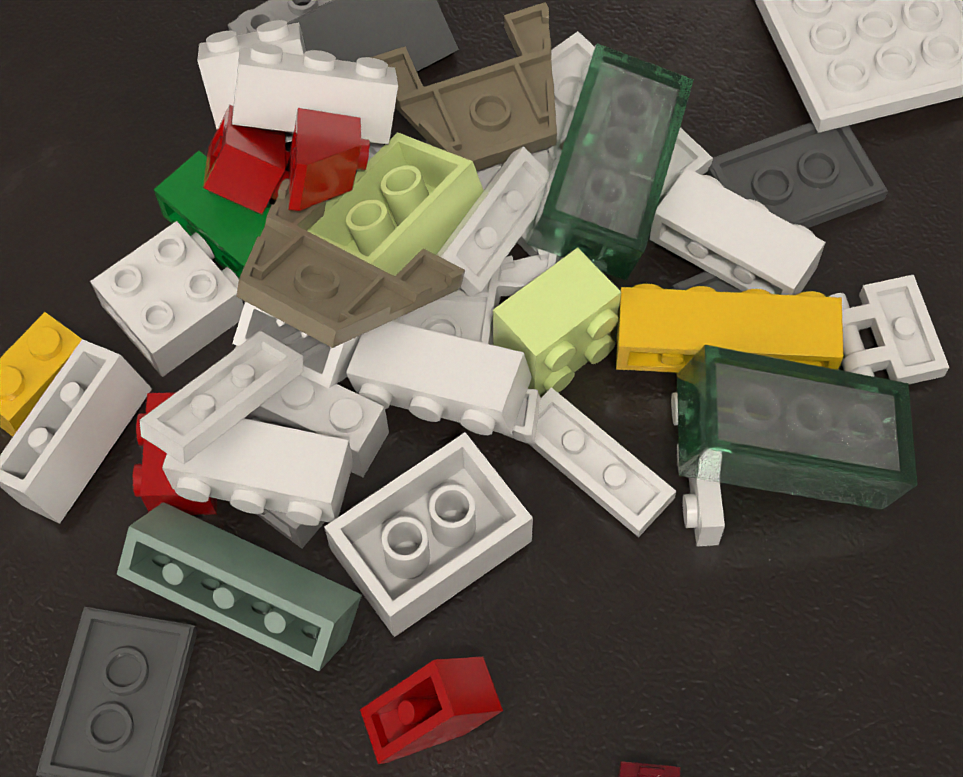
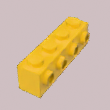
M638 284L632 288L621 287L617 326L616 370L677 373L706 371V374L834 380L843 359L842 297H826L824 294L814 291L801 292L797 295L771 294L763 289H748L741 293L717 292L715 289L706 286L691 287L687 290L662 289L654 284Z

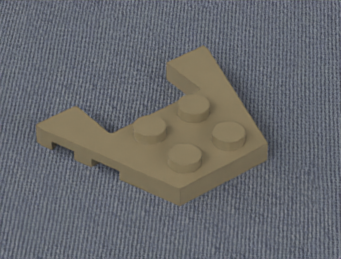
M546 2L504 15V28L518 57L424 87L406 46L370 58L382 60L388 64V67L395 68L398 81L395 108L428 143L473 161L476 171L506 162L514 151L523 146L530 153L557 145L549 8Z
M286 178L279 187L278 197L275 204L271 205L267 214L260 237H257L241 273L236 297L334 348L457 291L462 285L465 269L423 248L396 276L381 270L308 232L307 230L324 216L326 201L301 211L288 210L289 179Z

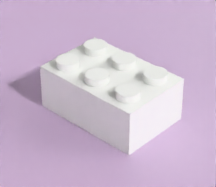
M463 433L324 526L331 551L395 637L532 542L533 517L469 436Z

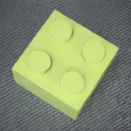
M577 247L493 309V345L524 352L532 376L528 389L538 390L540 398L550 388L559 393L572 381L575 375L574 372L589 361L591 364L600 362L614 348L621 291Z

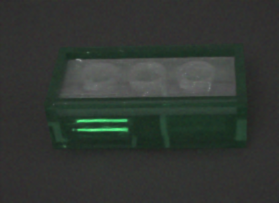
M596 43L580 78L527 245L563 258L578 247L601 272L627 280L645 251L694 79Z
M704 345L677 374L679 476L881 510L918 485L908 383L710 345Z

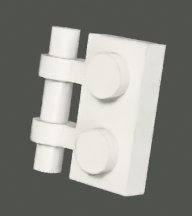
M914 275L863 285L859 294L863 304L861 306L850 308L844 293H836L829 296L842 297L843 354L845 358H843L841 365L846 378L853 380L859 396L873 394L879 389L873 372L883 369L887 370L893 388L945 376L949 365ZM871 327L878 347L865 350L859 330Z

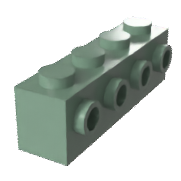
M164 502L129 526L117 571L118 576L317 671H320L347 642L362 596L349 588Z

